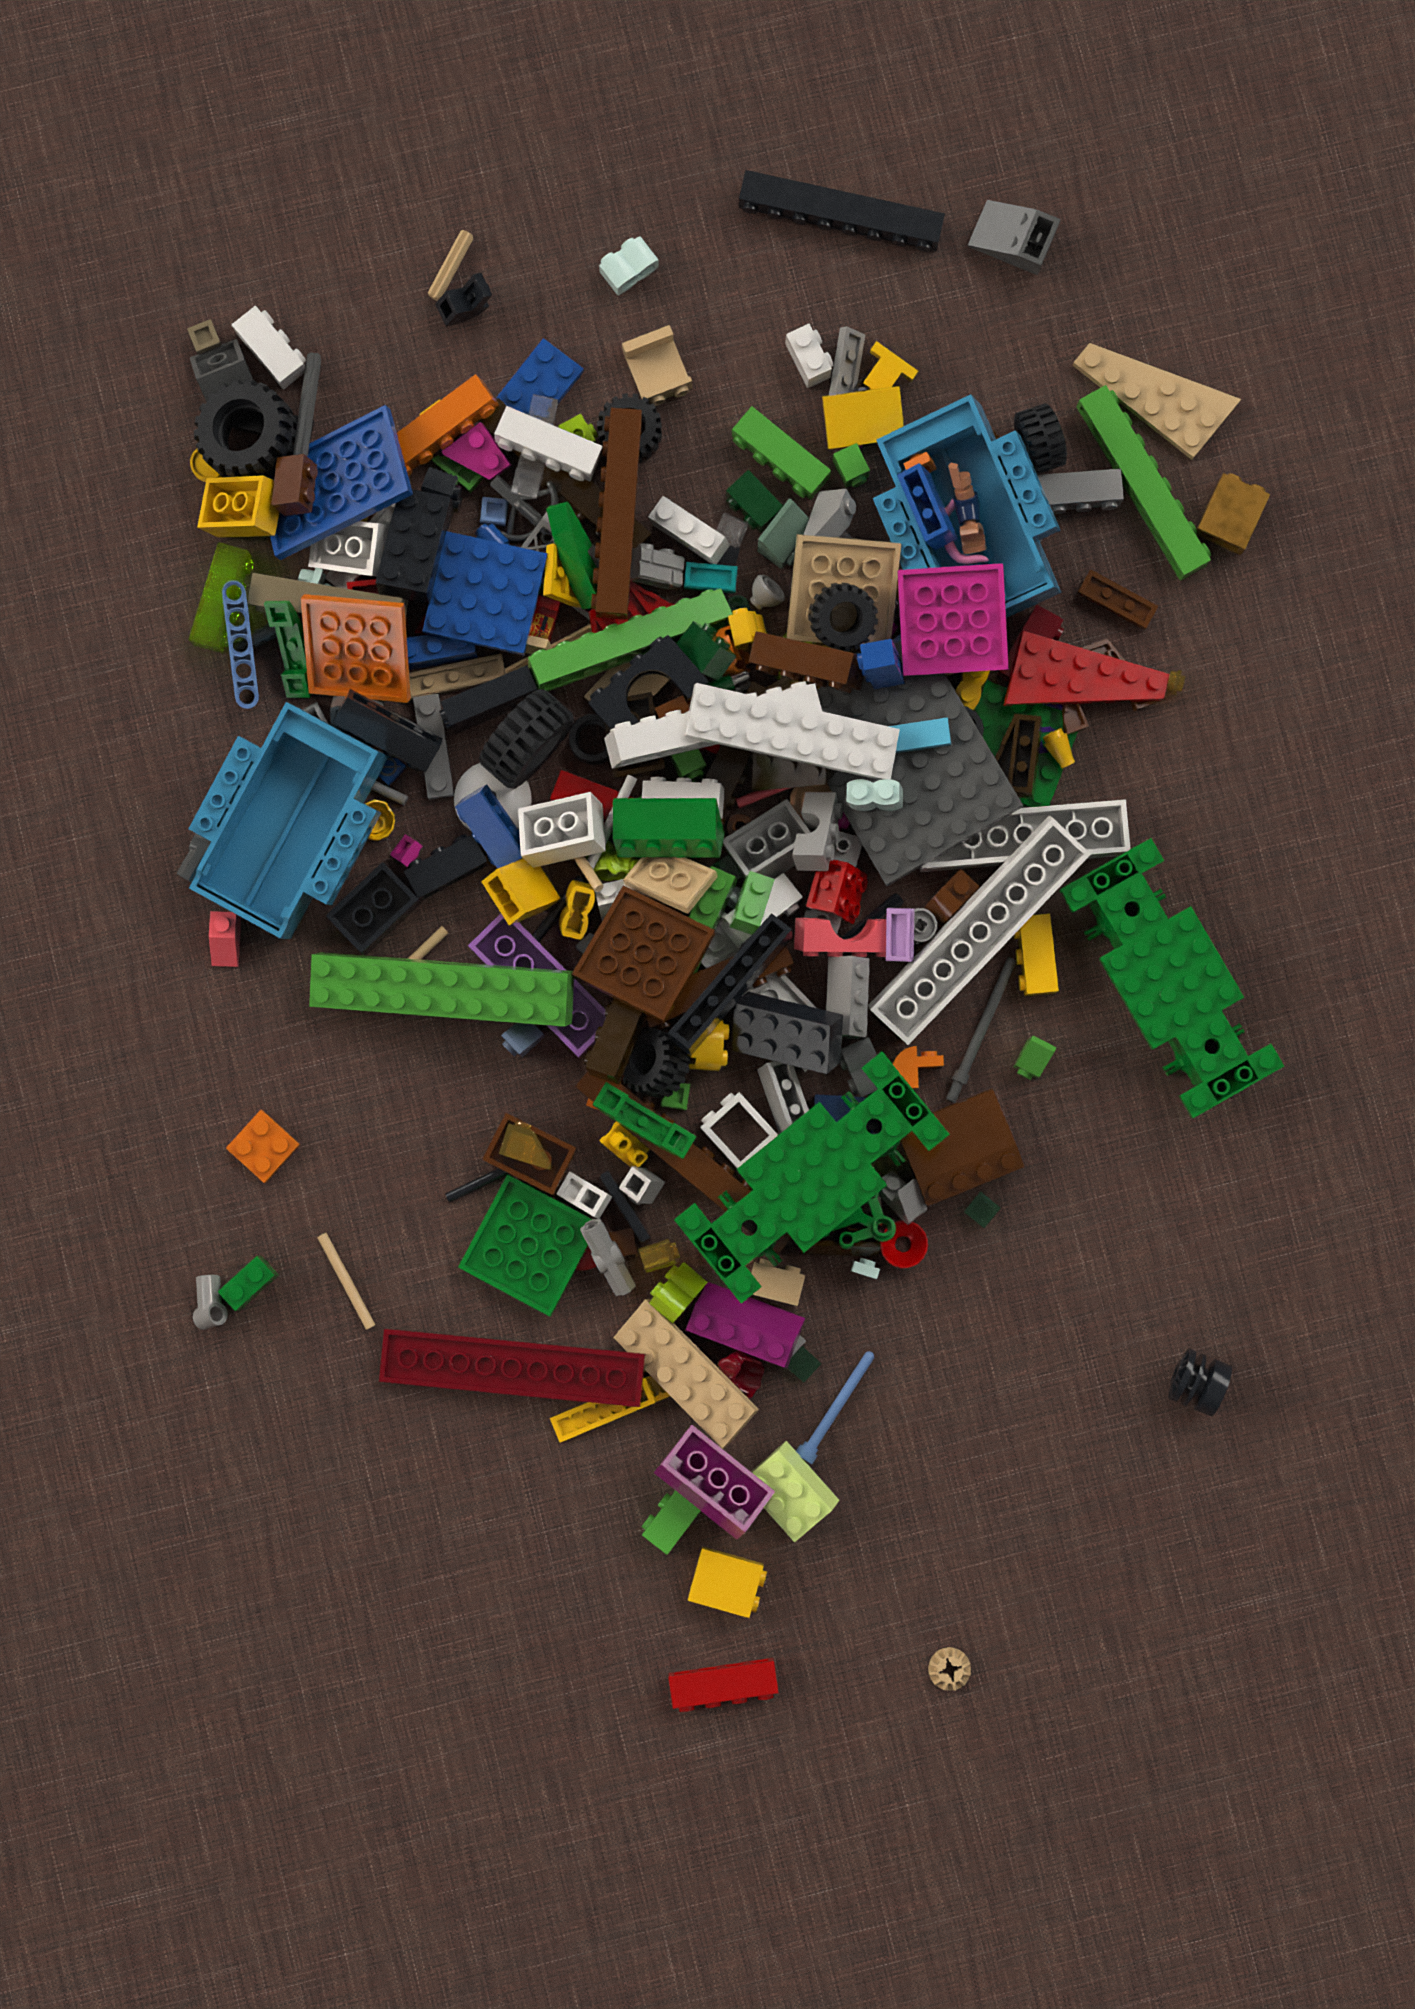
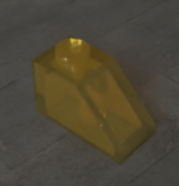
M516 1121L515 1125L508 1124L499 1154L551 1170L553 1165L536 1132L530 1130L531 1125Z

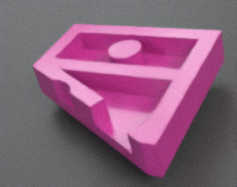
M482 422L441 451L446 457L489 480H493L496 475H500L512 466Z

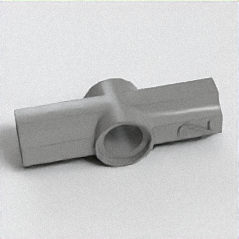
M592 1219L586 1222L580 1230L592 1251L591 1255L600 1273H604L608 1284L616 1296H623L631 1292L636 1285L624 1263L625 1260L618 1245L610 1238L601 1219Z

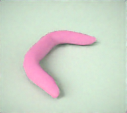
M953 499L945 507L948 517L955 510ZM953 541L944 546L950 557L957 563L969 565L989 561L983 555H964L960 553Z

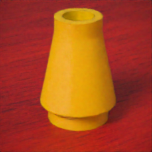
M1062 728L1043 737L1045 741L1043 745L1058 762L1061 769L1075 762L1067 733H1064Z

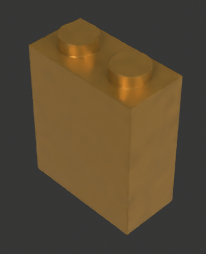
M1223 473L1196 528L1198 532L1196 536L1241 556L1246 549L1270 494L1266 493V490L1259 485H1249L1242 482V479L1235 474L1229 473L1227 475Z

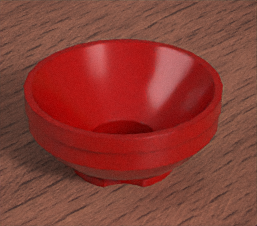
M903 1220L894 1222L896 1225L894 1237L889 1241L881 1242L880 1249L886 1261L891 1265L899 1268H910L920 1263L925 1257L928 1249V1239L926 1233L918 1224L911 1222L907 1225ZM905 1236L910 1240L911 1246L907 1252H900L896 1249L895 1242L897 1238Z

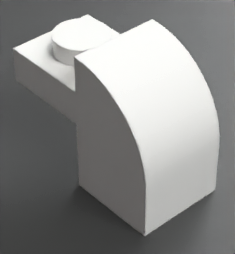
M570 1171L556 1193L597 1219H600L612 1198L609 1194Z

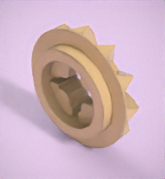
M952 1647L940 1649L930 1659L928 1667L930 1678L936 1686L943 1690L956 1691L964 1686L971 1676L969 1659L959 1649ZM947 1658L952 1666H961L954 1671V1680H951L948 1673H939L943 1671L942 1669L946 1668Z

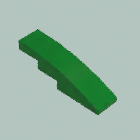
M569 502L548 506L546 510L552 536L561 564L570 582L569 584L582 610L591 608L592 593L597 594L598 584H593L594 568L597 567L588 553L592 544Z

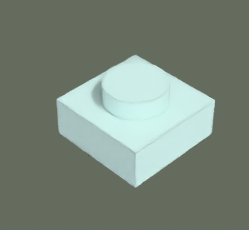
M861 1258L860 1262L853 1261L851 1271L877 1279L880 1269L875 1268L876 1262Z

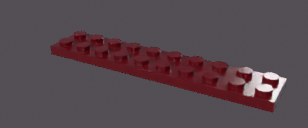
M384 1329L379 1382L641 1407L646 1354Z

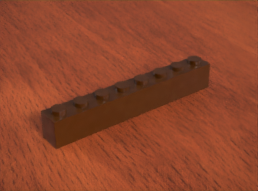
M611 408L610 416H605L604 432H609L608 441H603L602 457H607L606 467H601V482H605V491L599 493V507L603 508V517H598L597 533H601V543L596 542L595 558H599V568H594L593 584H598L597 594L592 593L591 609H596L597 618L625 620L628 618L642 426V410Z

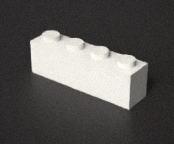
M506 406L494 433L495 442L502 449L519 451L524 458L531 461L538 459L545 462L548 468L555 471H560L561 469L569 472L572 478L579 481H584V479L591 481L603 452V446L508 406Z

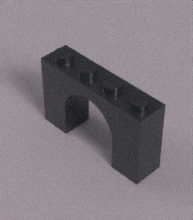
M669 635L664 638L660 636L650 644L649 647L651 649L644 655L640 653L630 661L631 666L626 671H618L611 677V683L606 688L600 687L591 694L590 698L592 700L588 702L590 707L609 729H613L616 724L630 721L631 725L639 723L629 710L627 699L632 685L644 676L661 675L666 677L689 702L692 699L694 684L699 683L710 686L709 681Z

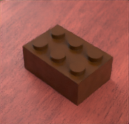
M505 1113L482 1160L554 1196L578 1149Z

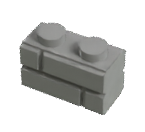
M638 544V547L633 548L630 581L667 590L682 586V571L684 570V558L682 556L675 555V551L672 549L653 550L654 546L651 544Z

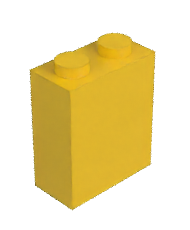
M525 859L500 867L481 881L508 925L544 912L561 899L541 866L533 868Z
M702 1546L688 1601L749 1618L751 1612L756 1613L760 1597L756 1596L758 1586L763 1587L767 1571L763 1570V1563Z

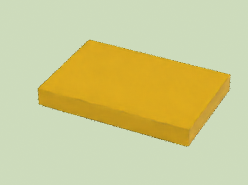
M899 386L822 396L828 449L847 447L856 443L858 445L877 443V439L904 427Z

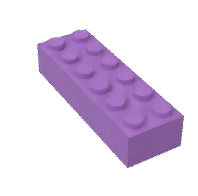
M502 914L493 920L468 945L486 965L565 970L519 922L508 925ZM574 979L572 1024L565 1027L546 1026L580 1059L595 1045V1033L599 1026H603L606 1019L604 1016L605 1009Z

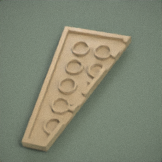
M1091 343L1087 345L1073 363L1076 369L1100 388L1106 385L1109 391L1113 390L1119 399V403L1191 460L1241 401L1240 398Z

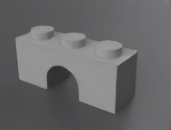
M805 792L801 814L808 829L816 830L808 834L796 835L792 854L797 870L828 871L829 863L834 860L835 855L833 843L839 836L838 819H842L843 816L842 803H838L836 792Z

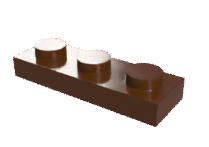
M1091 569L1077 593L1143 630L1147 628L1158 608V605Z

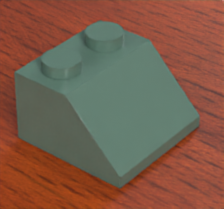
M790 498L758 539L757 552L780 569H783L786 564L790 566L794 562L797 534H804L809 521L807 515Z

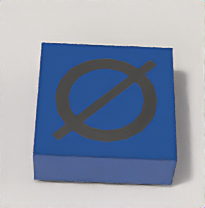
M388 757L379 777L390 786L407 767L398 758Z

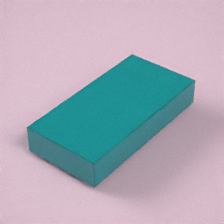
M686 562L684 589L699 591L712 589L715 591L721 588L723 593L735 594L738 566Z

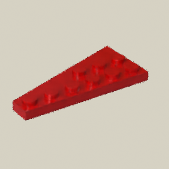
M1023 631L1020 634L1003 706L1161 701L1165 697L1170 674Z

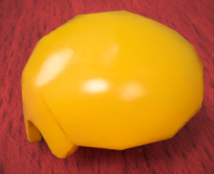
M372 800L365 803L381 812L368 840L379 841L388 837L395 824V814L388 806V803L380 800Z

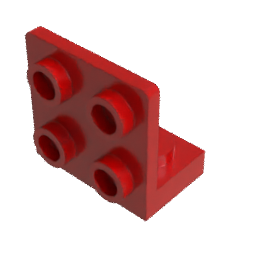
M830 861L828 871L815 872L806 907L834 914L847 923L854 924L855 918L860 913L862 894L867 888V874L848 862Z

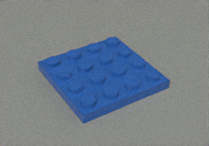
M446 531L433 593L428 605L422 632L524 656L544 576L547 553Z

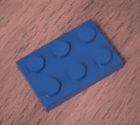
M543 338L496 398H499L508 407L545 422L582 375L584 368Z

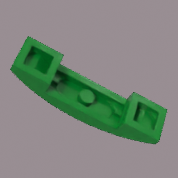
M265 601L264 607L269 627H275L285 667L281 677L286 697L310 698L312 694L308 690L304 633L299 616L290 601Z
M605 1082L592 1104L594 1107L643 1139L684 1159L696 1138L694 1134L675 1123H670L629 1098V1095Z

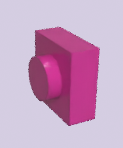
M405 834L390 856L408 867L418 857L419 851L423 846Z

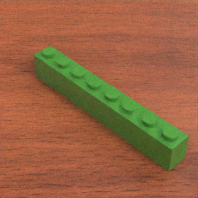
M1105 385L1080 399L1076 408L1112 468L1121 469L1122 485L1181 581L1208 565L1211 561L1209 558L1211 556L1206 544H1201L1197 538L1198 532L1195 525L1191 521L1188 522L1185 518L1183 505L1172 496L1168 480L1165 477L1162 478L1157 471L1158 464L1152 455L1148 456L1145 451L1143 438L1140 434H1135L1129 415L1126 412H1122L1118 406L1119 399L1113 390L1109 391Z
M720 588L715 591L709 589L702 592L698 597L681 599L673 606L667 608L665 606L658 607L652 613L645 616L636 615L631 617L628 622L619 625L616 623L608 625L603 631L597 633L588 632L575 641H563L557 644L555 648L547 651L545 649L538 650L528 657V668L537 689L550 691L628 663L638 654L642 653L644 655L651 649L649 647L650 644L660 636L664 638L669 635L677 644L693 621L701 625L708 623L716 630H719L729 625L728 616L733 614L722 589Z

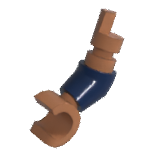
M950 463L948 467L953 487L956 488L953 500L959 525H961L959 529L963 554L986 550V540L983 526L979 523L980 503L977 492L970 485L972 483L970 473L966 471L959 472L958 464Z

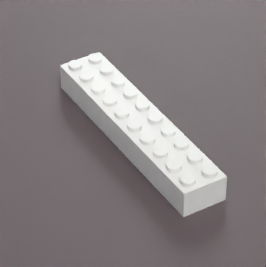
M1048 816L914 956V961L909 962L868 1005L870 1010L909 1045L1091 854L1054 818Z

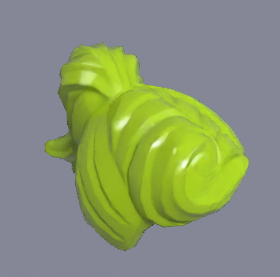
M607 841L605 845L606 851L602 852L593 870L598 878L604 881L624 879L639 859L636 857H617L615 845Z

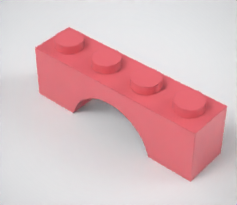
M795 918L794 949L803 951V956H819V952H827V956L840 957L843 956V952H852L851 956L867 957V952H876L877 957H886V919H868L860 933L852 938L842 939L834 932L830 920L822 918Z

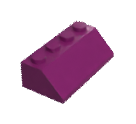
M708 1282L694 1306L686 1331L788 1368L806 1318L750 1297L741 1304L731 1290Z
M693 1425L687 1429L654 1471V1474L735 1539H738L747 1531L775 1493L772 1488Z

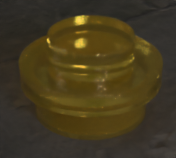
M1178 669L1177 672L1171 670L1166 691L1172 692V695H1176L1177 690H1183L1186 676L1181 675L1182 670Z

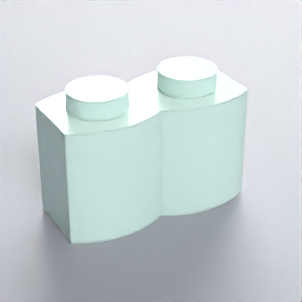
M641 237L626 240L622 244L620 251L614 254L612 252L608 253L601 260L599 265L600 273L617 295L626 292L638 281L647 277L659 267V260Z
M864 779L852 780L847 783L846 801L852 809L858 811H869L876 807L885 811H894L903 807V788L899 782L891 779H882L874 783Z

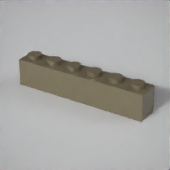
M252 573L247 604L256 606L255 611L266 613L265 601H290L296 612L302 614L301 597L304 594L398 602L405 605L406 619L409 601L398 597Z

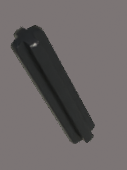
M894 893L841 938L849 939L856 936L864 928L868 919H886L887 908L901 907L904 903L903 899L897 893Z

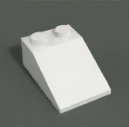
M358 521L312 544L308 567L377 576L390 525Z

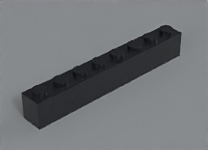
M745 170L739 196V208L749 214L760 212L767 214L773 219H792L794 223L800 225L810 223L817 225L818 228L823 230H832V228L842 230L844 234L850 236L860 234L867 236L868 239L873 241H881L882 239L892 241V244L900 247H905L906 245L915 246L923 252L937 251L945 213L749 170Z

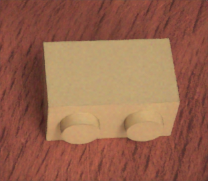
M760 1258L759 1263L754 1262L751 1273L762 1287L753 1295L798 1306L805 1275L800 1274V1268L786 1265L785 1270L773 1267L769 1260Z

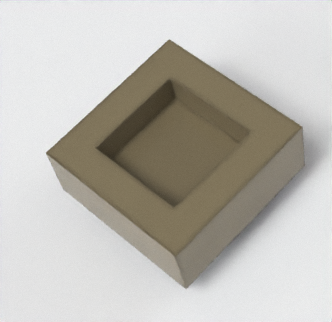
M211 319L187 328L198 355L222 345Z

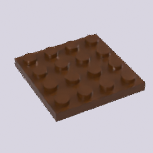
M623 885L575 967L572 976L665 1023L716 932L714 929Z

